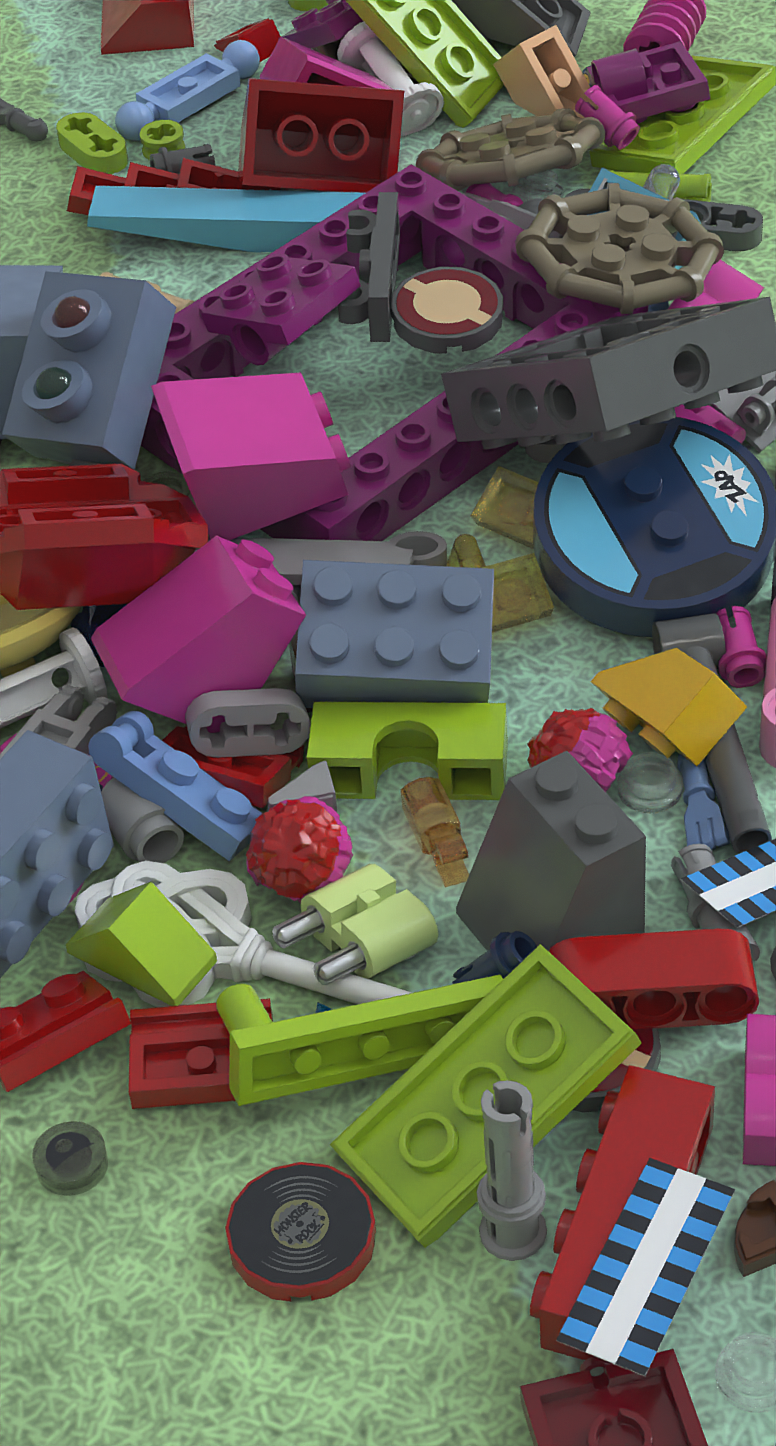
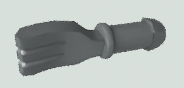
M0 98V125L5 124L10 131L22 133L31 141L37 142L46 139L48 127L41 118H33L25 114L22 109L15 108L14 105Z

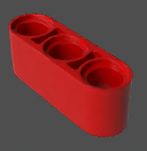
M717 928L575 937L564 939L554 944L549 950L561 964L631 1029L731 1024L746 1019L747 1014H753L759 1005L749 941L742 933L732 929Z

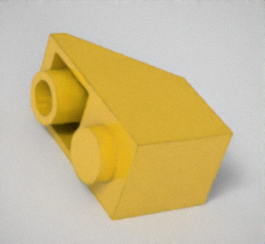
M678 648L600 671L590 681L609 699L602 709L611 718L616 720L618 724L631 733L640 725L643 729L638 735L663 757L669 759L676 751L696 766L700 764L747 708L745 703L713 671Z

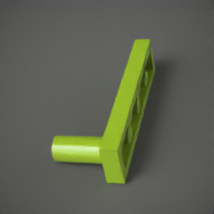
M495 975L272 1022L253 987L247 984L232 985L219 995L216 1002L217 1011L230 1034L229 1089L238 1106L409 1069L491 992L503 978L501 975Z

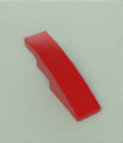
M183 158L180 174L130 162L126 178L77 166L67 211L88 215L95 186L280 190L281 188L242 185L238 179V171Z

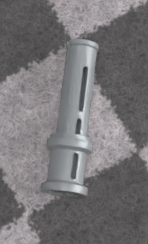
M506 1080L493 1084L495 1105L494 1095L488 1089L483 1092L481 1098L487 1173L479 1182L477 1200L479 1210L484 1215L479 1227L482 1244L489 1253L497 1258L515 1261L523 1260L536 1254L545 1242L547 1228L541 1212L545 1205L546 1193L543 1181L533 1171L534 1151L531 1124L533 1101L531 1093L522 1084Z

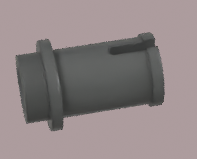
M210 144L167 151L166 147H160L158 153L150 154V167L180 174L183 158L214 166L215 158L214 155L209 156L213 151Z

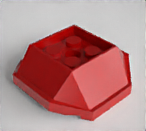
M123 464L0 470V594L16 610L129 604L191 556L195 550L200 549L208 542V524L190 497L164 484L141 481L140 472Z

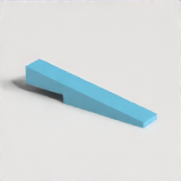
M95 186L88 214L87 227L247 252H274L365 193Z

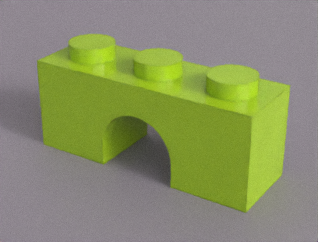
M314 702L307 750L308 769L319 762H327L336 799H376L377 783L385 770L403 762H418L430 766L438 773L440 800H500L506 786L508 750L506 703Z

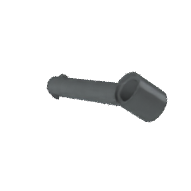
M716 613L653 622L652 642L654 654L678 648L718 676V661L726 653L722 625ZM733 724L706 755L705 761L719 806L722 809V815L732 847L735 852L740 854L772 841V836L761 803L758 800L757 790L735 724Z

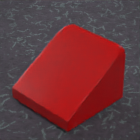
M267 18L248 24L216 41L217 44L214 47L224 52L231 42L245 40L256 47L261 62L270 57L281 36L273 19L269 20Z

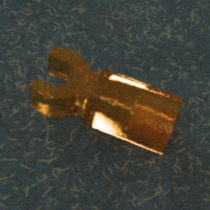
M424 777L409 782L400 789L402 809L422 853L432 855L444 887L466 882L469 873L463 859L468 858V851L461 836L460 821L440 779Z

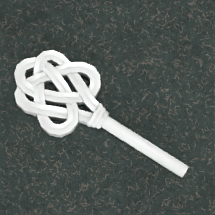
M145 860L127 866L115 878L92 884L77 897L75 915L80 929L110 897L150 881L161 891L216 952L217 956L216 964L180 1005H190L204 998L217 978L240 982L252 979L260 980L267 976L354 1004L412 993L350 973L328 985H322L314 975V962L273 950L270 942L265 941V938L258 934L254 928L248 927L252 918L245 884L230 872L205 869L180 873L165 863ZM84 962L89 972L105 980L123 982ZM134 988L141 1000L155 1007L169 1006Z

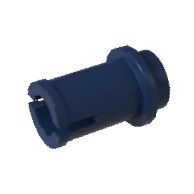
M514 931L512 933L501 932L492 939L490 949L466 967H461L453 974L456 980L452 983L457 984L495 975H501L504 979L537 948V945L527 934L521 931Z

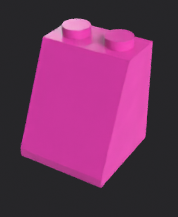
M301 372L165 381L151 386L185 481L198 511L208 524L210 539L217 535L226 540H232L349 495L341 471L351 468L339 434L327 437L324 428L334 425L321 391L310 395Z
M216 535L95 630L91 640L121 699L186 724L185 715L188 706L203 693L261 689L306 616L291 593L293 585L281 576L272 564L274 561L273 555L259 544L250 540L242 539L238 545ZM224 716L212 717L211 726L207 727L209 733L220 731L221 723L226 722Z

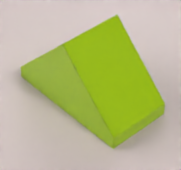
M151 881L108 898L65 944L68 954L169 1006H179L217 962L216 952Z

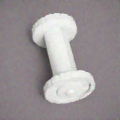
M365 22L354 26L345 35L344 39L341 40L337 50L339 61L371 74L392 89L404 90L401 137L426 129L434 123L444 105V98L438 88L426 82L414 84L393 53Z
M72 627L59 634L62 653L0 679V728L34 714L37 709L42 710L52 697L59 693V689L63 687H55L51 679L53 672L58 668H65L69 674L68 682L64 686L70 685L82 690L83 698L90 706L92 701L96 700V697L108 698L105 680L98 661L79 630Z

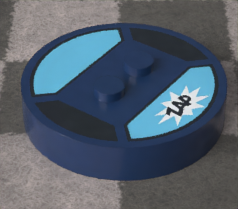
M675 417L650 425H640L639 420L629 423L630 434L607 441L595 442L593 433H591L592 435L588 438L567 443L556 453L542 473L535 493L533 520L534 553L540 572L550 589L567 607L584 619L614 632L639 637H652L653 622L712 614L724 608L729 619L734 616L731 606L745 607L764 585L773 563L776 544V491L767 471L759 460L736 439L701 422Z

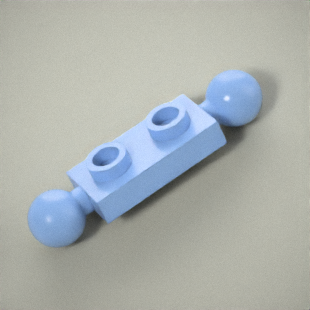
M245 40L231 42L225 48L221 60L206 53L136 93V101L123 104L117 111L115 124L118 132L128 140L139 141L140 130L146 124L156 120H172L179 123L240 87V79L249 78L257 71L260 63L258 50L253 44Z

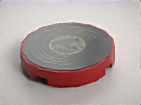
M297 1162L271 1168L248 1182L231 1204L225 1230L232 1265L246 1284L271 1299L292 1302L291 1296L299 1298L311 1296V1301L331 1297L355 1282L372 1259L376 1224L370 1198L353 1177L330 1165Z

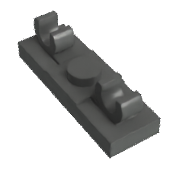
M379 192L376 215L368 210L349 211V229L346 231L347 251L360 253L359 282L361 287L338 304L339 322L344 324H357L369 319L370 342H390L392 327L391 304L396 285L400 243L398 192Z

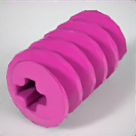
M648 0L623 44V52L636 48L638 53L679 41L689 51L706 18V4L704 0Z

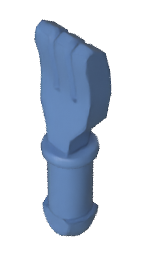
M679 754L677 768L682 773L685 789L683 800L688 806L684 815L687 846L705 844L711 850H714L716 846L722 847L730 844V837L719 805L714 802L715 790L710 785L705 758L696 766Z

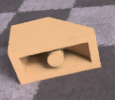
M557 25L518 44L493 64L513 102L535 116L551 115L557 109L564 108L573 110L577 117L583 119L584 117L575 111V105L580 97L598 110V106L584 94L590 88V85Z

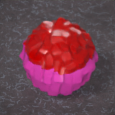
M593 708L575 711L565 709L563 712L553 711L538 734L527 743L530 749L527 760L530 768L568 751L605 792L615 781V774L622 772L633 753L626 741L627 735L617 727V721L606 714L597 712Z
M304 796L295 800L286 799L255 819L256 824L251 831L252 838L246 853L247 872L253 878L256 886L261 884L275 890L277 895L289 897L293 901L298 900L301 904V899L304 896L343 877L354 855L352 853L353 845L347 833V826L341 822L340 815L332 807L327 806L325 802L310 796Z

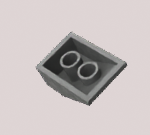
M451 0L483 37L517 46L523 41L557 25L574 57L577 55L591 13L577 0Z

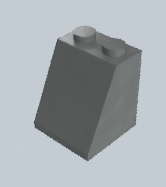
M568 751L560 753L508 779L456 906V914L487 951L490 949L492 939L501 932L512 933L514 931H521L527 934L537 947L541 944L548 951L554 944L569 938L645 933L646 836Z

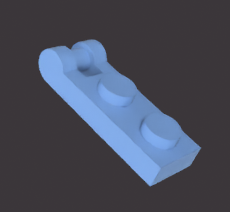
M129 711L116 719L112 726L103 728L90 739L88 745L89 754L99 767L140 797L164 808L166 816L226 860H232L250 844L252 838L251 831L256 824L255 819L263 813L254 808L242 793L225 787L199 768L197 762L191 756L174 750L155 736L153 725L145 714L139 711Z

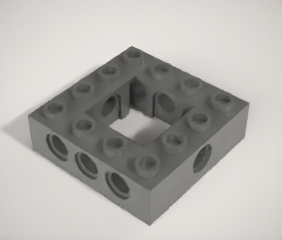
M770 297L621 315L441 373L457 442L481 440L483 449H492L514 443L518 440L519 447H525L549 441L554 437L556 444L571 443L588 438L592 435L591 433H593L595 442L607 441L630 434L629 423L639 420L640 425H650L675 418L674 407L684 404L685 409H693L717 403L720 401L719 391L727 388L728 393H738L764 385L762 375L776 371V322Z

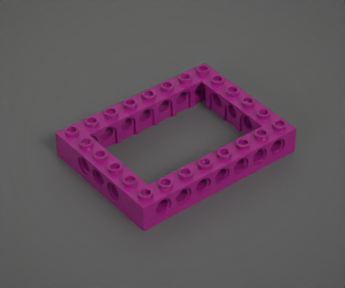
M412 164L267 255L286 254L291 258L306 260L325 259L329 263L355 266L358 279L360 280V253L347 251L346 231L349 229V211L368 210L376 215L379 192H398L400 243L397 271L399 265L421 252L422 263L426 269L462 267L482 273L495 282L503 296L505 317L511 321L518 319L533 328V330L497 355L615 316L629 315L620 314L619 308L572 296L558 299L549 294L546 289L547 283L530 262L520 259L516 253L515 241L524 229ZM258 262L174 315L157 384L165 381L238 377L244 373L243 368L250 363L235 349L230 336L207 331L201 312L220 298L219 294L223 289L239 283L256 270ZM649 305L633 309L632 314L648 312ZM322 318L318 322H316L314 326L322 321ZM444 391L348 458L351 468L341 471L349 495L263 527L260 530L276 539L383 541L519 445L518 440L514 443L492 449H483L481 440L457 442ZM153 396L141 446L183 475L155 396Z

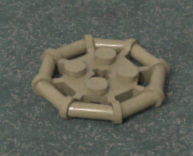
M562 108L557 109L551 115L512 118L511 114L501 115L502 121L462 133L457 130L445 133L441 137L439 145L434 149H426L418 155L416 167L457 191L473 184L508 182L510 187L519 185V179L553 168L570 169L579 165L582 162L583 154L587 150H592L602 144L605 138V130L603 124L594 117L579 118L571 109Z
M608 183L606 189L564 198L555 194L549 195L540 201L538 214L528 229L520 232L515 241L517 255L520 259L531 263L547 283L546 289L549 294L558 299L572 296L619 308L620 314H632L635 308L675 299H681L686 302L693 301L703 293L706 276L711 267L718 263L724 254L721 238L715 233L708 232L691 214L688 202L678 197L668 201L622 190L619 183ZM553 230L563 235V238L548 237ZM678 231L686 241H677L671 234ZM675 266H684L680 269L675 268Z

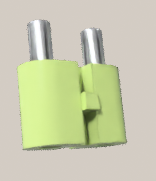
M368 864L304 896L301 899V913L274 926L272 931L275 942L281 948H286L312 934L331 952L341 947L340 951L314 964V975L322 985H328L351 972L369 979L404 960L414 957L417 953L434 945L438 939L435 919L426 905L407 889L396 894V880L376 864Z

